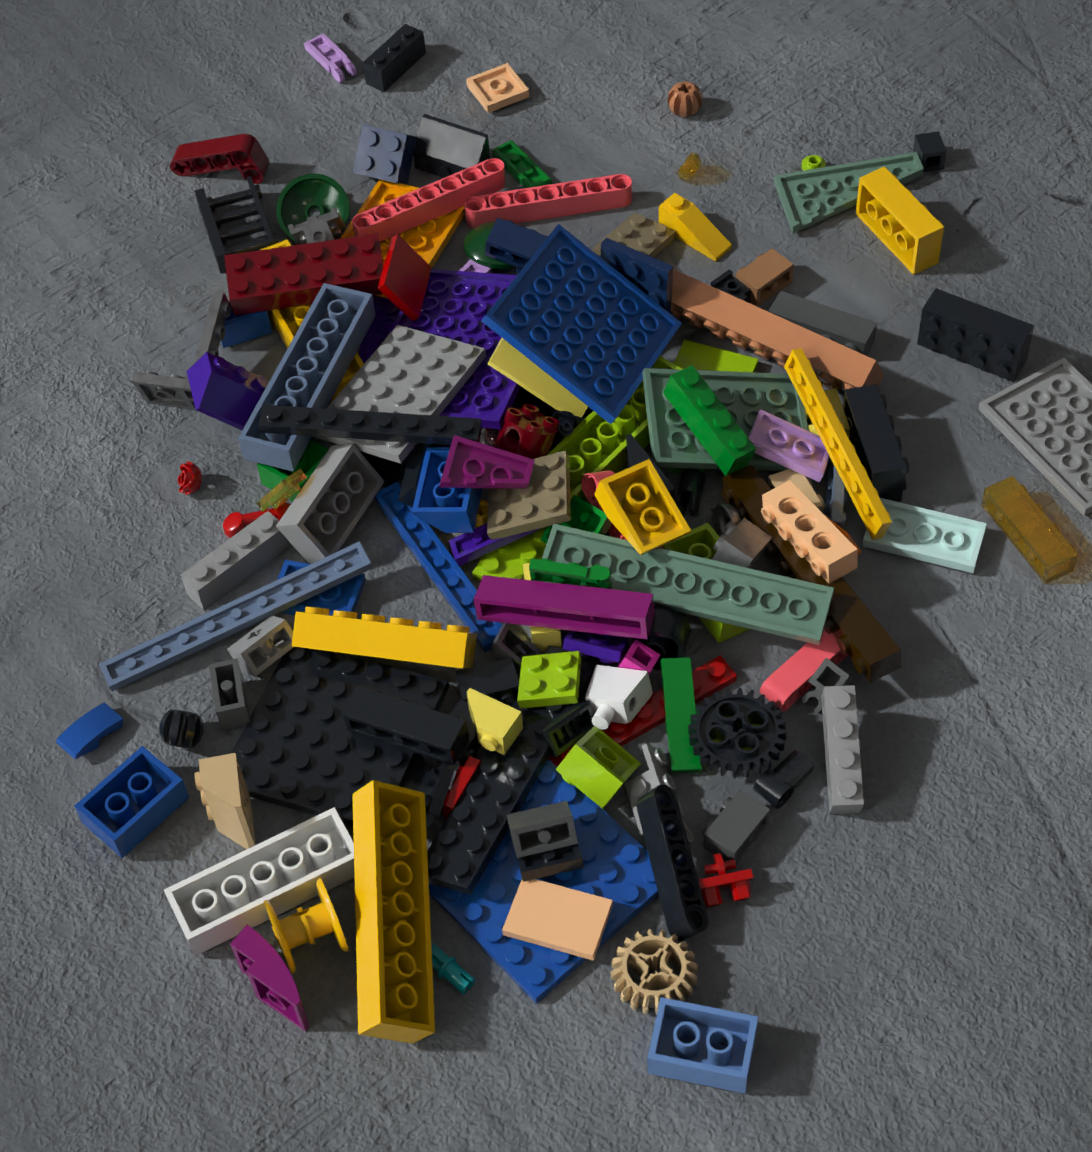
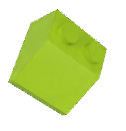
M594 726L573 746L556 768V771L561 774L568 784L576 786L603 809L641 763L601 729Z

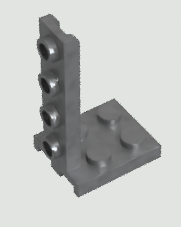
M336 208L330 209L331 212L318 217L317 215L308 217V221L295 226L293 224L288 225L290 233L296 242L300 245L329 241L342 235V231L346 230V226Z
M215 291L212 295L194 363L206 352L217 357L219 356L218 347L220 341H223L225 337L224 325L226 317L230 316L232 309L224 291ZM145 371L144 373L134 372L132 383L146 403L196 410L188 379L175 374L162 376L152 371Z

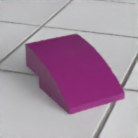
M246 925L230 944L241 972L249 976L256 997L306 1032L310 1026L298 989L289 969L275 949L249 925Z

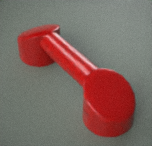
M279 503L275 508L246 514L233 512L223 522L224 533L229 538L233 537L244 529L246 524L252 523L267 511L280 521L291 504Z

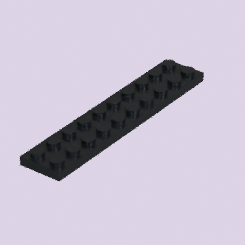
M548 646L544 654L562 653L570 651L565 650L563 648ZM585 654L581 656L578 699H583L587 692L596 665H602L598 657ZM516 700L513 708L522 712L523 729L505 755L497 751L487 750L481 759V765L455 808L449 813L427 851L429 884L469 895L473 893L509 829L507 815L520 810L551 755L550 746L547 744L542 730L569 704L520 709ZM555 732L553 733V736L556 740V743H558L559 739Z

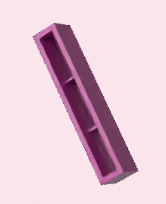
M483 575L474 597L477 620L648 639L655 615L654 597L651 593Z

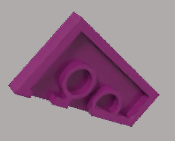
M454 435L439 488L526 489L535 460Z

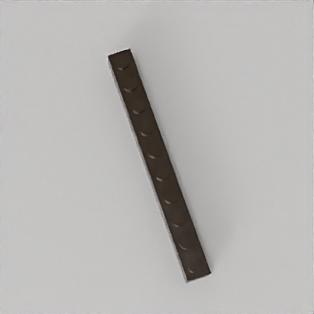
M752 464L722 477L723 490H721L724 501L737 509L741 521L743 518L747 519L772 537L764 552L768 558L775 560L782 576L834 588L824 629L828 634L833 633L842 653L848 654L851 657L856 671L859 674H864L871 683L900 669L901 649L844 578L840 577L828 583L821 575H816L811 564L796 553L794 546L780 536L778 529L772 523H768L764 519L761 508H763L762 495L772 489Z

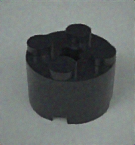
M654 605L655 615L648 639L628 637L626 648L628 651L632 643L637 639L660 654L653 669L661 670L660 661L662 658L684 657L691 627L686 619L687 614L666 606Z

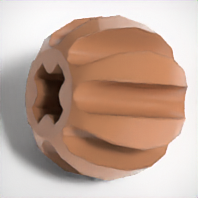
M684 81L678 82L669 91L667 102L670 110L675 115L685 118L693 116L698 112L702 105L703 96L696 84Z

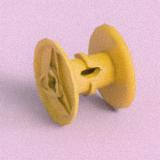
M321 878L317 880L316 887L322 903L305 910L299 907L297 908V913L278 920L271 902L264 900L272 923L271 927L291 974L295 972L296 966L290 949L307 942L313 945L315 944L314 939L329 933H334L342 951H349L336 911Z

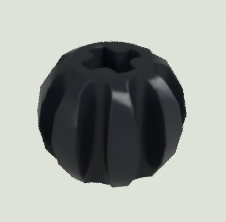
M172 709L162 717L159 725L162 741L167 745L193 748L200 742L204 733V724L201 717L197 713Z

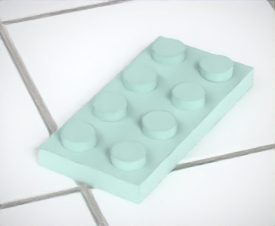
M880 498L884 508L890 514L892 523L881 539L872 540L866 529L863 547L974 573L987 523Z

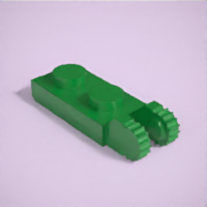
M531 558L529 572L530 579L533 581L605 589L612 587V581L610 580L611 571L601 565L595 564L588 568L578 563L565 564L554 562L547 558L540 560Z

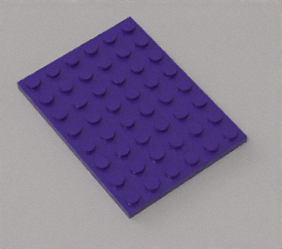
M431 269L419 318L412 321L400 310L388 335L397 325L485 348L487 357L439 416L482 419V428H502L506 411L512 407L521 386L487 364L502 337L481 320L517 275Z

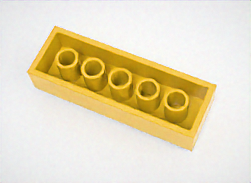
M305 607V612L296 611L291 645L294 647L455 668H470L474 666L478 633H471L468 626L447 625V629H441L442 623L419 621L418 626L413 625V619L390 617V622H385L386 616L362 614V618H357L358 612L334 610L333 615H330V609L319 607Z

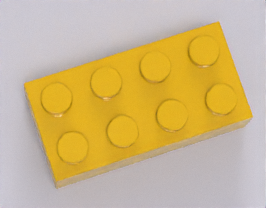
M885 166L860 177L856 215L913 275L938 264L944 226L941 221L936 219L926 206L921 204L913 196L912 192L906 189Z

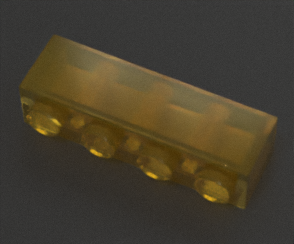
M1011 476L984 489L981 506L1044 584L1074 571L1078 557L1076 548L1063 537L1059 527L1048 519L1044 514L1043 508L1034 502L1023 484H1019L1015 477Z

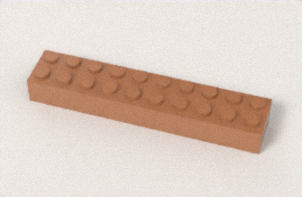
M675 269L673 270L671 315L677 320L683 317L694 328L699 330L702 327L711 330L710 334L721 340L724 337L733 340L732 344L742 350H746L747 347L755 350V355L767 361L769 358L778 361L777 365L784 368L792 349L802 348L806 357L810 360L817 378L824 382L823 386L827 389L836 388L837 391L839 389L845 392V389L874 384L880 385L884 374L875 359Z

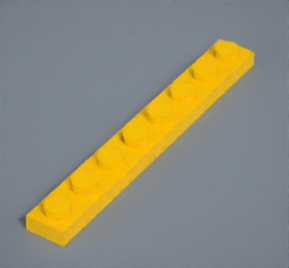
M802 348L792 349L784 368L872 540L881 539L892 523L890 514L884 508L878 491L870 481L865 466L862 465L854 445L850 442L845 432L844 425L839 421L832 402L827 398L821 381L812 369L810 360L806 357Z

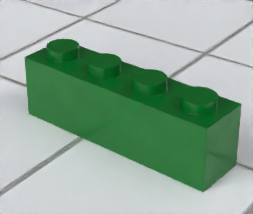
M691 365L672 374L663 394L724 475L728 476L747 466L756 447L695 367Z

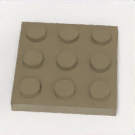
M566 451L535 458L526 489L488 488L487 534L491 540L571 521L570 457Z

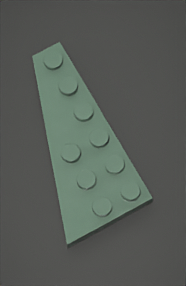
M917 152L775 175L774 185L792 234L856 206L859 178L885 166L891 174L897 177L902 185L923 176L924 168Z

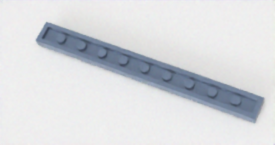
M359 541L114 656L99 665L111 691L117 690L265 620L271 615L282 612L356 577L373 567Z

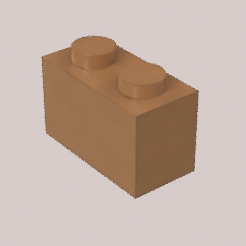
M771 248L766 253L759 255L746 267L739 269L735 278L751 289L750 303L758 307L792 282L794 264Z

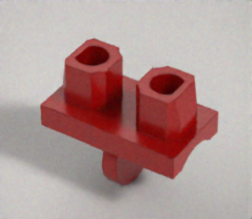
M720 853L714 854V864L703 867L705 875L716 873L717 876L699 879L706 908L722 904L719 888L730 886L733 902L750 899V881L753 879L752 870L747 869L726 874L727 870L736 869L734 859L723 862Z

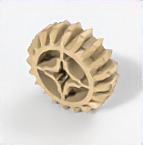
M649 929L645 937L637 931L635 941L626 937L624 941L625 948L618 947L616 950L617 957L612 959V968L614 969L611 971V979L616 981L614 983V990L621 992L620 998L623 1003L631 1000L630 1007L633 1010L640 1005L643 1006V1013L646 1015L650 1008H655V1013L657 1014L660 997L685 1002L684 996L691 997L693 994L691 986L697 984V976L695 974L698 972V965L693 962L695 959L693 951H687L688 944L686 941L677 944L678 936L673 934L670 938H666L664 929L660 931L659 936L654 935L653 931ZM669 958L679 967L681 972L679 976L673 974V970L668 967ZM630 967L635 969L636 974L641 977V984L639 986L632 981L628 974ZM660 967L659 973L656 971V974H652L653 970H658Z

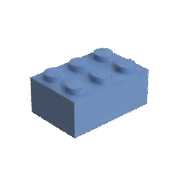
M660 997L647 1057L648 1074L746 1094L757 1035L758 1016Z

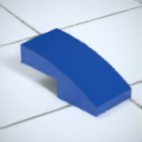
M104 702L71 724L57 738L56 743L76 760L98 748L100 738L123 726V718Z

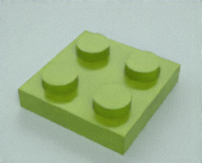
M572 651L522 656L517 698L520 709L578 703L582 660L580 652Z

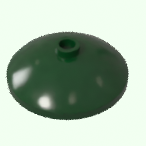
M305 174L289 182L282 190L277 201L276 215L282 231L289 239L297 243L291 235L288 225L293 224L295 226L308 221L307 218L311 217L316 211L320 212L321 216L331 212L330 209L336 208L345 226H347L350 217V203L346 192L334 179L322 174Z
M495 221L481 224L466 235L464 239L465 253L477 264L495 269L516 268L515 266L485 256L486 240Z

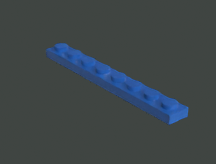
M398 482L378 491L374 500L463 624L470 627L471 633H478L477 643L484 653L492 649V643L502 626L501 622L477 620L474 597L477 592L476 588L428 523L413 516L412 507L398 501L401 491Z

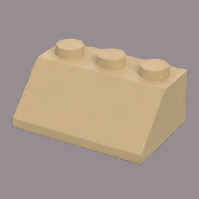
M236 753L199 759L200 771L195 772V782L197 790H200L203 806H206L208 820H214L216 828L220 833L245 849L255 846L251 798Z

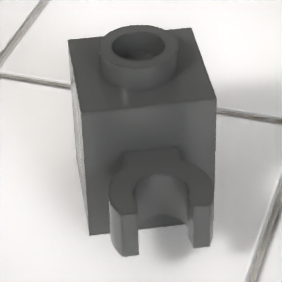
M825 658L809 679V682L816 689L806 693L802 702L807 704L811 698L816 697L819 704L814 711L819 714L822 712L821 696L824 686H850L855 677L833 660Z

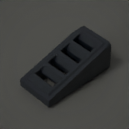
M578 699V703L569 704L542 730L553 757H557L569 749L594 727L592 718L595 713L589 700ZM569 722H571V724H572V726H573V729H572V730H571V728H570V726H569V724H568ZM562 727L564 728V730H565V732H566V736H565V737H564V735H563V733H562V731H561V728H562ZM555 732L560 741L558 744L556 743V740L553 736V733Z

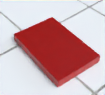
M398 234L391 238L378 289L410 320L414 321L420 316L432 267Z

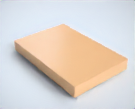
M537 879L525 882L521 880L502 933L504 936L594 961L613 907V900Z

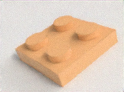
M508 63L466 79L467 87L487 113L529 97V89Z

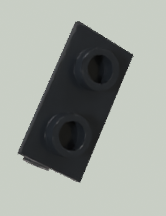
M555 411L552 417L559 421V425L550 452L566 436L571 435L581 422V417L575 416L569 411Z

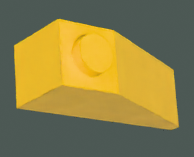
M673 193L659 205V223L676 230L675 238L716 262L732 248V244L694 203L677 193Z

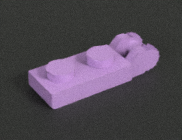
M324 33L304 43L305 50L329 73H332L334 79L339 83L345 81L344 74L339 69L342 66L351 77L357 75L356 68L348 59V56Z

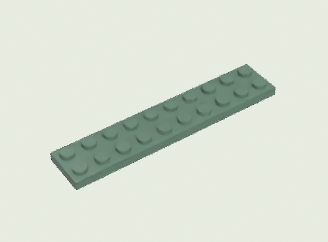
M553 524L542 558L551 559L554 562L565 564L578 563L588 568L595 564L607 567L611 571L610 580L612 581V587L610 589L651 593L654 597V605L666 606L681 613L820 645L834 594L833 587L663 548H656L640 555L628 540Z

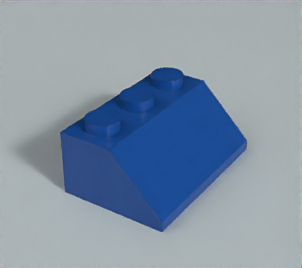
M450 447L426 448L412 508L413 516L445 533H474L483 488H439Z

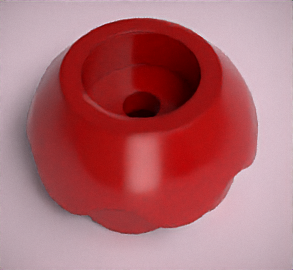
M187 461L180 465L181 474L178 476L177 481L180 485L179 492L191 495L199 490L202 473L196 464Z

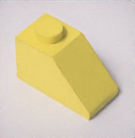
M469 688L467 691L468 707L478 742L489 751H497L505 755L523 729L522 712Z

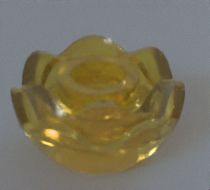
M691 152L686 162L675 173L679 179L691 180L700 168L702 162L697 153Z

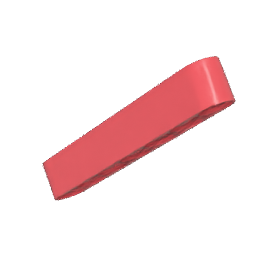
M496 158L485 160L357 214L352 219L354 237L379 234L381 242L463 207L466 199L469 197L496 193L504 189L506 181L503 161Z
M616 174L472 196L466 199L464 203L466 224L474 229L481 224L496 221L497 218L514 223H523L626 207L632 202V179L625 174Z

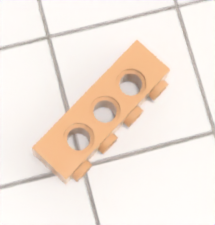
M791 480L762 495L763 508H761L764 519L768 523H772L778 529L780 536L794 546L796 553L811 564L816 575H821L828 583H831L858 568L857 548Z

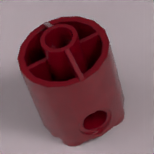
M524 404L522 408H508L494 447L530 459L547 456L550 453L556 436L559 421L539 413V409L531 404Z

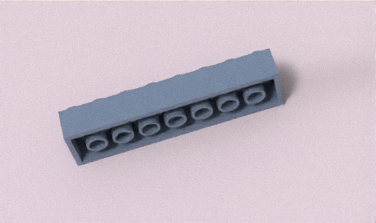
M326 283L322 285L238 438L243 459L294 472L312 436L260 433L258 423L263 405L327 409L376 316L372 294Z

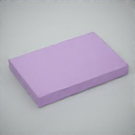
M759 410L748 437L756 447L754 453L820 482L830 457L820 436L768 412Z

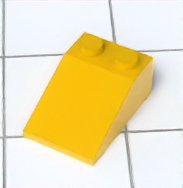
M650 459L600 480L594 494L607 518L640 555L691 532L690 527Z

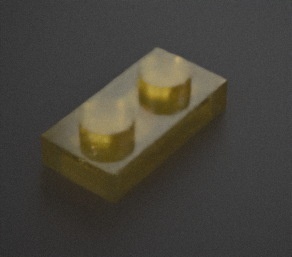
M299 469L282 480L260 499L257 505L263 512L271 506L276 510L288 501L287 498L292 497L301 490L299 484L307 478L306 475Z

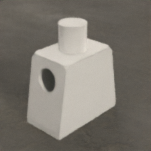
M596 665L586 693V700L590 701L595 713L592 718L593 725L599 729H607L610 722L630 723L653 694L648 672Z

